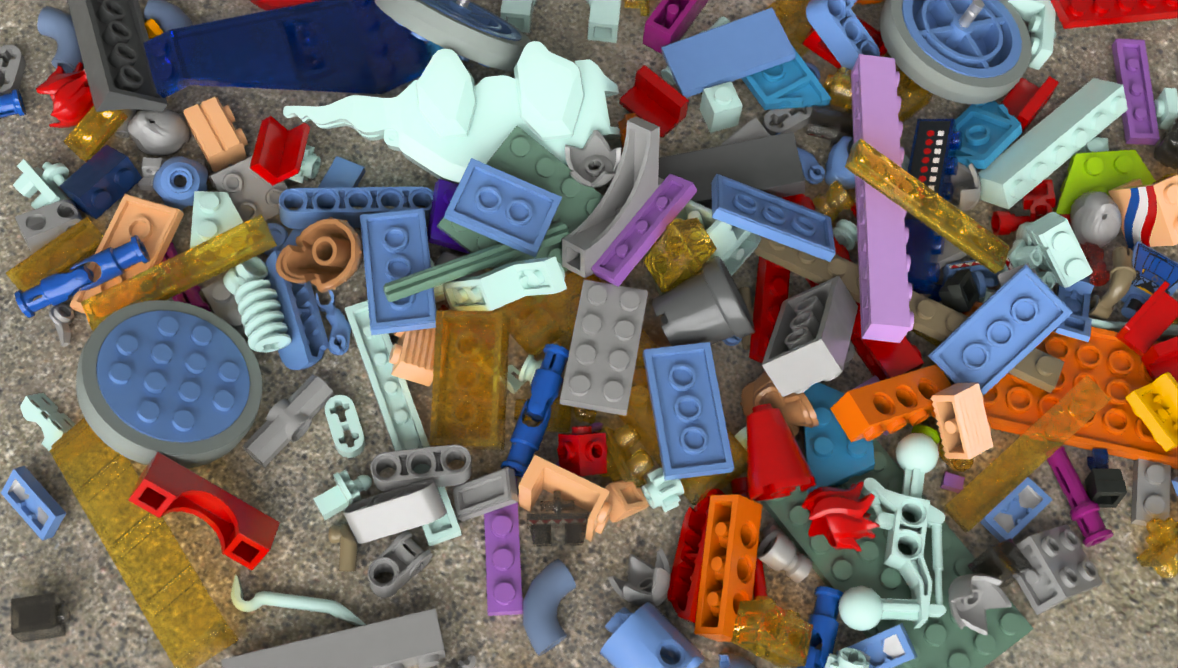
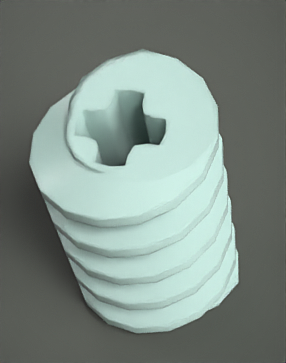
M263 279L253 280L241 285L235 291L234 298L238 304L237 308L241 315V322L245 326L244 332L248 338L247 342L250 349L256 352L269 353L285 348L292 340L290 335L285 334L288 327L285 323H282L285 317L279 311L281 304L276 300L278 294L276 290L270 288V281Z

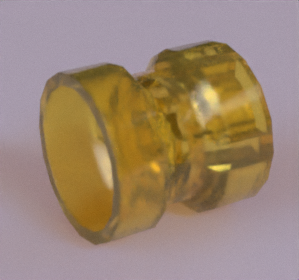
M838 180L829 186V190L826 193L818 194L812 199L820 213L831 217V222L839 218L841 211L844 209L849 210L856 205L849 192Z

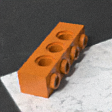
M934 364L849 390L830 409L850 442L863 438L868 442L879 437L884 431L888 430L892 434L902 429L908 423L916 426L931 415L936 419V414L933 412L935 408L932 406L933 401L930 398L932 395L952 385L943 371Z
M742 495L710 496L694 634L718 642H748L762 504Z

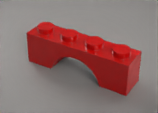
M157 452L141 473L128 501L158 518L170 512L178 511L187 512L201 518L217 534L221 543L222 554L252 571L270 551L280 522L159 452Z

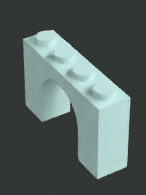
M502 0L500 16L521 32L530 33L533 8L537 0ZM586 0L590 7L587 40L616 43L621 0Z

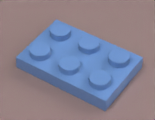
M471 158L445 212L444 218L536 258L562 197Z

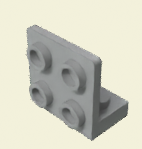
M252 156L208 177L213 188L216 187L218 192L228 193L243 223L248 228L278 215L279 196L288 189L284 180L272 186L250 169Z
M1067 524L1030 535L1001 554L1036 615L1046 612L1072 596L1094 589L1102 584L1097 568L1089 561L1080 546L1077 535L1071 531Z

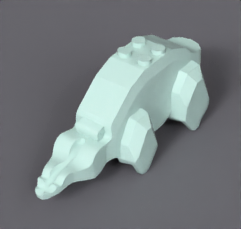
M538 41L529 42L524 47L514 67L515 79L506 75L490 76L483 78L475 86L474 78L469 70L466 69L458 54L451 49H441L433 55L419 80H414L396 97L380 98L351 95L326 106H284L283 110L285 117L292 118L296 116L304 123L312 120L321 129L348 126L354 128L363 138L370 141L384 138L385 143L390 149L401 151L406 159L437 179L456 184L460 183L471 158L486 164L516 126L520 127L567 167L565 145L583 149L594 130L599 131L606 141L621 136L620 129L610 125L606 98L619 94L618 85L611 81L592 60H576L574 63L549 52Z

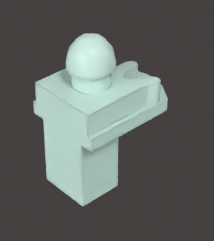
M346 469L340 473L333 474L337 486L313 498L324 520L338 514L349 505L362 500L360 492L367 491L371 487L372 479L368 475H360L353 481L350 479Z

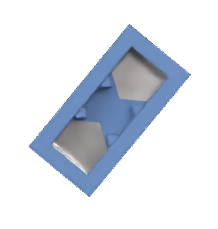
M25 466L13 469L1 494L42 541L52 538L63 521L66 512Z
M1027 476L980 523L1002 545L1006 546L1052 499Z
M902 623L846 647L860 651L865 656L866 662L870 663L868 668H893L918 657Z

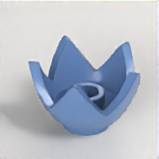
M183 156L172 157L166 160L155 173L153 179L154 191L161 197L165 205L183 210L187 206H193L194 191H208L206 184L208 170L198 161ZM178 176H183L186 178L187 183L183 187H177L174 183L175 179Z

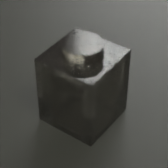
M1010 538L990 546L973 560L968 567L973 574H986L1000 579L1002 583L998 587L1002 589L1014 582L1030 569L1032 565Z
M56 593L11 599V635L23 643L66 636L65 625L70 624L71 620L70 607Z

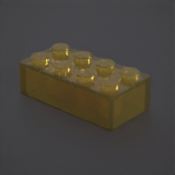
M436 310L429 445L433 447L461 445L467 450H504L510 318L503 311Z

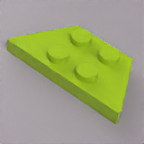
M1135 149L1076 153L1071 157L1067 168L1068 175L1063 180L1060 188L1061 195L1053 211L1057 214H1070L1074 201L1088 191L1105 192L1109 195V190L1132 180L1141 179L1143 185L1155 184L1157 182Z

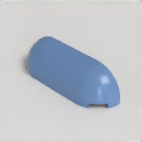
M274 250L265 262L268 275L264 280H269L271 283L270 288L276 290L278 294L276 300L281 304L279 311L285 317L282 323H285L288 327L285 334L290 335L292 340L288 346L278 350V353L287 368L291 370L307 369L318 363L322 359L324 351L328 348L326 331L310 281L304 284H296L281 278L276 270V260L281 251Z

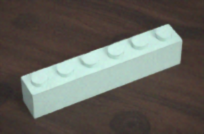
M1097 78L1090 80L1000 154L986 169L978 172L981 182L980 199L1006 209H1010L1128 110L1123 84Z

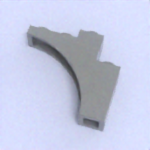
M638 117L627 120L622 156L608 190L588 218L574 231L562 238L563 267L583 278L594 274L591 270L592 266L664 181V179L658 177L659 126Z

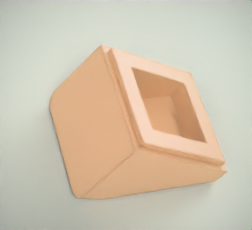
M635 477L609 483L604 488L610 491L608 503L612 505L609 512V519L612 523L623 520L649 507Z

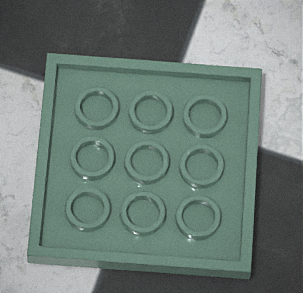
M518 126L512 130L486 163L491 167L561 196V202L550 225L564 222L569 230V234L588 218L603 198V195L593 187H587L578 183L569 174L572 171L569 167ZM444 217L437 225L440 230L470 254L500 243L449 221ZM562 242L539 249L536 258L525 254L489 267V269L493 270L513 261L554 256L562 265ZM549 294L525 297L538 307Z

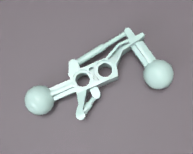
M911 433L904 436L896 447L897 463L904 471L901 494L885 489L874 478H866L864 480L861 492L865 496L870 493L875 496L871 504L877 515L875 522L880 524L879 528L888 530L884 564L900 572L911 589L912 599L880 598L871 588L865 586L852 587L843 593L838 607L842 621L852 629L858 631L869 630L878 625L880 620L913 621L914 628H920L928 620V617H941L946 612L942 595V523L945 521V515L942 511L930 505V500L922 499L925 473L930 472L936 466L939 453L933 439L923 433ZM902 512L911 513L916 522L907 521L903 517ZM927 527L931 528L932 563L933 570L935 571L936 604H930L932 579L923 557ZM898 543L907 545L911 550V555L901 553L898 549Z

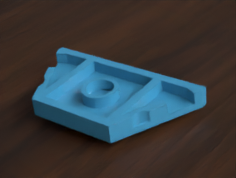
M794 47L795 59L741 78L764 110L817 107L830 104V95Z
M996 101L983 104H972L950 125L943 168H949V160L952 159L965 165L967 168L972 163L976 169H986L1022 133L1021 123L1015 116L1009 114L1008 109L1003 103L999 105Z
M819 382L811 385L804 394L809 399L816 413L819 425L813 428L803 426L805 459L816 479L817 485L807 490V495L818 487L840 486L848 482L853 476H861L872 471L875 466L873 440L867 442L863 438L850 442L830 409L845 393Z

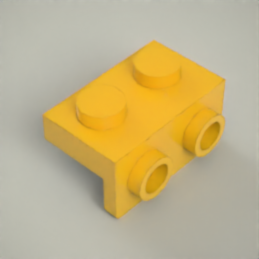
M1166 372L1152 383L1134 390L1125 398L1131 405L1133 412L1141 418L1151 431L1154 440L1167 452L1178 447V382L1170 372Z

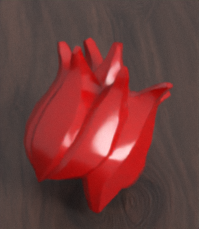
M81 62L77 64L75 70L71 73H65L62 66H57L55 72L36 88L37 93L47 94L52 98L53 111L51 116L56 117L60 122L49 124L50 127L68 128L77 126L95 110L85 69L83 70V63Z
M862 481L857 484L852 483L847 490L833 487H818L807 495L801 506L810 511L808 519L812 520L808 536L813 537L822 534L831 547L835 549H854L861 552L862 550L856 540L862 537L875 538L876 535L870 529L880 527V524L869 519L871 514L867 512L875 496L870 493L859 499L864 484Z

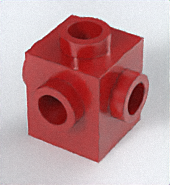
M572 426V433L558 434L557 454L559 457V467L580 477L607 473L606 432H592V426Z

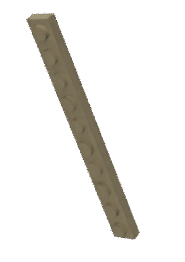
M762 237L754 254L817 284H821L839 275L853 299L860 303L859 266L836 254L831 262ZM912 290L909 308L914 313L913 329L942 342L968 318V316ZM1034 348L1008 373L1051 393L1056 388L1064 361Z

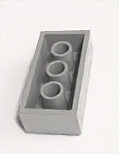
M839 275L782 302L762 362V367L782 397L792 393H803L811 385L822 380L831 381L843 372L858 305Z

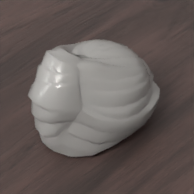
M166 108L163 112L142 110L128 123L129 135L136 146L143 153L149 155L164 156L176 153L190 138V130L183 117L177 112Z
M1088 191L1078 197L1071 206V228L1081 244L1090 248H1102L1110 244L1118 235L1122 224V216L1117 204L1105 192Z

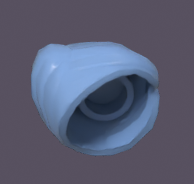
M843 136L830 150L824 177L826 184L830 187L844 190L855 188L853 137Z

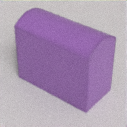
M945 471L940 488L960 494L965 477Z

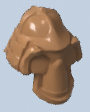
M329 217L328 219L316 221V223L305 228L301 235L296 237L297 246L288 244L281 250L276 260V270L279 276L288 282L304 284L310 281L317 286L318 291L321 293L331 289L335 290L336 287L349 280L360 267L364 257L362 239L347 220Z
M763 371L756 380L749 382L742 389L740 405L745 416L752 414V408L755 406L772 404V408H779L794 437L798 435L800 426L813 428L819 425L816 413L804 392L800 394L792 393L782 397L766 371Z

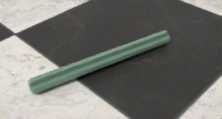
M564 222L550 225L540 249L562 242V238L569 234V230ZM499 243L388 282L383 287L384 294L389 302H393L523 256L526 253Z

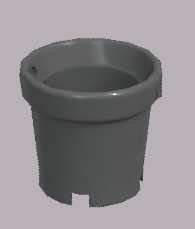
M718 256L704 263L702 270L666 293L652 299L656 316L663 315L661 317L663 324L661 327L671 346L710 342V345L733 336L740 339L756 332L747 306L727 267Z

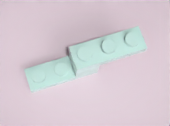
M1008 0L1020 14L1023 21L1029 23L1028 32H1031L1032 55L1028 67L1039 70L1053 53L1056 11L1050 0Z
M556 256L513 261L478 276L462 277L443 284L444 293L452 313L492 311L525 296L556 294L567 289L564 281L565 272L562 265L557 261Z

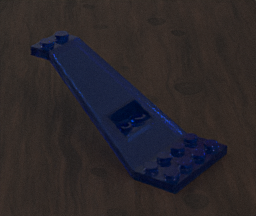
M319 0L171 29L143 43L156 91L163 98L190 85L384 94L420 77L431 60L426 42L413 36L411 30L396 23L394 19L376 5L375 0Z

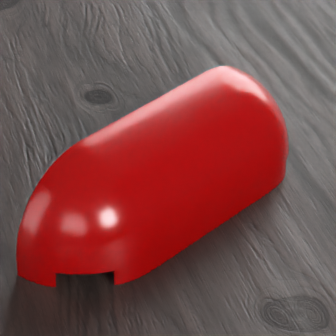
M718 488L706 491V497L694 509L692 507L688 508L684 516L670 576L667 598L672 602L677 616L691 623H695L710 496L725 495Z

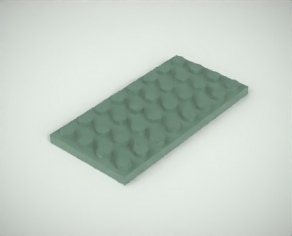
M875 438L873 439L874 469L861 476H853L848 482L836 487L833 485L831 487L847 490L852 483L857 484L860 481L864 482L866 478H874L885 489L901 494L904 472ZM800 486L796 487V490L791 492L790 496L760 501L784 533L794 542L799 552L813 562L812 568L827 587L844 593L852 587L865 586L873 589L880 598L912 599L911 589L900 572L884 564L888 535L887 529L879 527L870 529L876 535L875 538L862 537L856 540L862 550L861 552L854 549H835L831 547L822 534L813 537L808 536L812 520L808 519L810 511L801 507L807 497V491L801 492ZM861 493L859 499L865 497V495ZM870 506L867 511L871 514L869 519L875 522L877 515L874 508ZM902 512L903 517L907 521L916 522L911 513ZM945 521L942 523L943 605L946 608L945 614L941 617H928V620L920 628H914L913 621L880 620L878 625L872 629L862 631L869 638L901 623L903 624L918 657L893 668H984L1034 629L1012 602V607L986 610L988 635L980 634L966 625L960 629L952 617L949 608L948 590L951 583L962 575L974 573L989 574ZM927 527L923 557L932 579L930 604H936L935 571L933 570L932 532L931 528ZM898 543V549L901 553L911 555V550L907 545Z

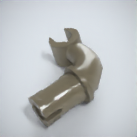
M1125 246L1116 247L1112 251L1113 268L1110 271L1111 283L1103 296L1094 295L1090 299V307L1093 309L1089 311V315L1099 320H1107L1110 317L1114 305L1125 296L1130 289L1132 281L1136 278V270L1133 268L1132 262L1133 251L1131 249L1127 250Z

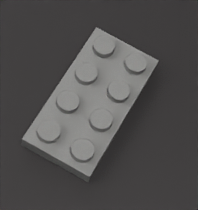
M584 279L560 396V404L623 416L627 415L648 297L647 290L624 286L617 287L613 284Z

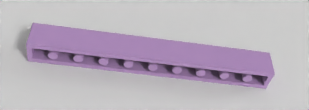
M859 54L851 71L861 339L900 343L914 325V313L909 308V301L912 297V284L908 282L911 257L909 254H906L909 228L905 227L904 221L907 213V200L903 199L906 175L901 170L904 159V148L900 147L903 123L898 118L901 108V97L897 96L900 73L896 71L895 58Z

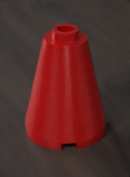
M762 404L753 407V413L747 416L748 498L751 500L755 499V501H766L790 496L791 492L795 491L798 486H800L801 492L814 488L817 485L816 479L779 408H772V404Z

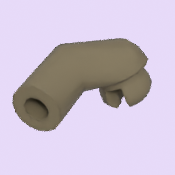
M343 523L341 526L332 525L329 528V541L331 543H340L339 571H356L357 542L350 527Z

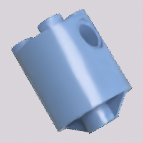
M651 602L645 603L634 613L623 607L605 626L612 636L604 644L600 653L614 668H697L705 659L701 652Z

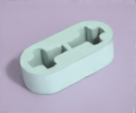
M335 395L325 405V414L338 453L346 458H354L360 455L365 448L363 430L352 399L345 395ZM336 407H343L347 421L340 423ZM350 430L352 438L356 439L354 440L355 446L348 447L344 443V431Z

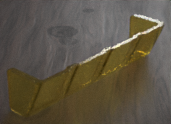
M83 417L51 446L50 453L174 667L196 668L239 640L238 636L223 618L164 517L158 518L128 501L139 479L129 459L104 443Z

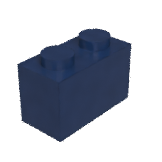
M105 145L66 179L60 187L79 210L94 219H98L142 179V176L128 156Z

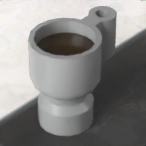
M769 523L763 530L764 538L758 546L757 558L772 570H785V575L793 582H801L811 571L813 562L801 553L796 554L795 544L789 539L788 535L772 523Z

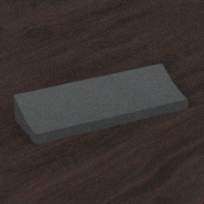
M67 0L95 111L140 109L163 112L168 103L138 0Z
M794 132L659 158L658 177L665 180L669 174H673L693 182L697 192L690 200L712 209L711 182L716 174L780 198L805 193V179Z

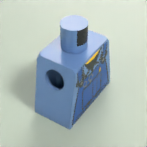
M1139 241L1131 249L1133 251L1132 262L1133 268L1136 270V278L1132 281L1129 291L1121 299V301L1125 302L1121 313L1128 319L1134 316L1164 281L1171 284L1165 290L1170 296L1178 289V263Z

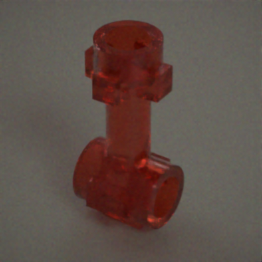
M1089 242L1085 244L1079 243L1093 271L1088 276L1089 283L1095 286L1105 285L1110 279V271L1106 269L1107 265L1103 261L1104 250L1099 248L1097 244Z

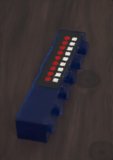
M917 119L903 199L907 200V213L904 221L905 227L909 228L906 254H909L911 257L908 282L912 284V290L919 294H932L933 282L939 281L940 265L937 263L938 255H943L945 245L942 230L947 228L949 224V210L946 209L947 201H952L954 188L951 178L952 175H957L958 158L955 157L956 150H961L962 132L957 131L955 119Z

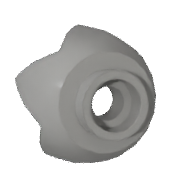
M597 130L593 131L583 149L565 145L566 161L568 167L572 170L569 174L578 183L587 187H601L613 179L621 159V147L612 150L606 139Z
M949 160V182H942L939 185L937 207L947 211L960 212L968 211L977 205L980 200L981 182L979 174L972 163L967 168L955 160Z
M662 548L657 551L655 567L643 559L630 554L628 582L620 580L615 576L607 577L614 590L627 602L635 606H642L647 602H651L655 607L667 598L666 592L670 587L671 579L669 563Z
M974 573L959 576L951 583L948 590L949 608L952 617L960 629L966 625L980 634L988 635L986 610L1012 607L1008 597L998 587L1002 583L1000 579L986 574Z

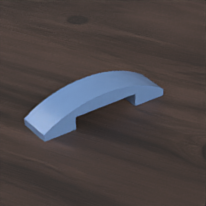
M1091 267L1093 272L1089 276L1070 287L1064 288L1058 284L1056 295L1073 313L1054 330L1055 333L1089 342L1092 319L1089 318L1090 297L1095 286L1096 268Z

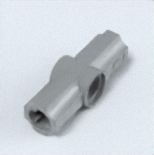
M312 374L288 400L286 398L281 399L270 409L266 422L242 446L244 451L259 465L266 467L290 441L296 442L307 432L312 423V418L334 396L333 390L320 377Z

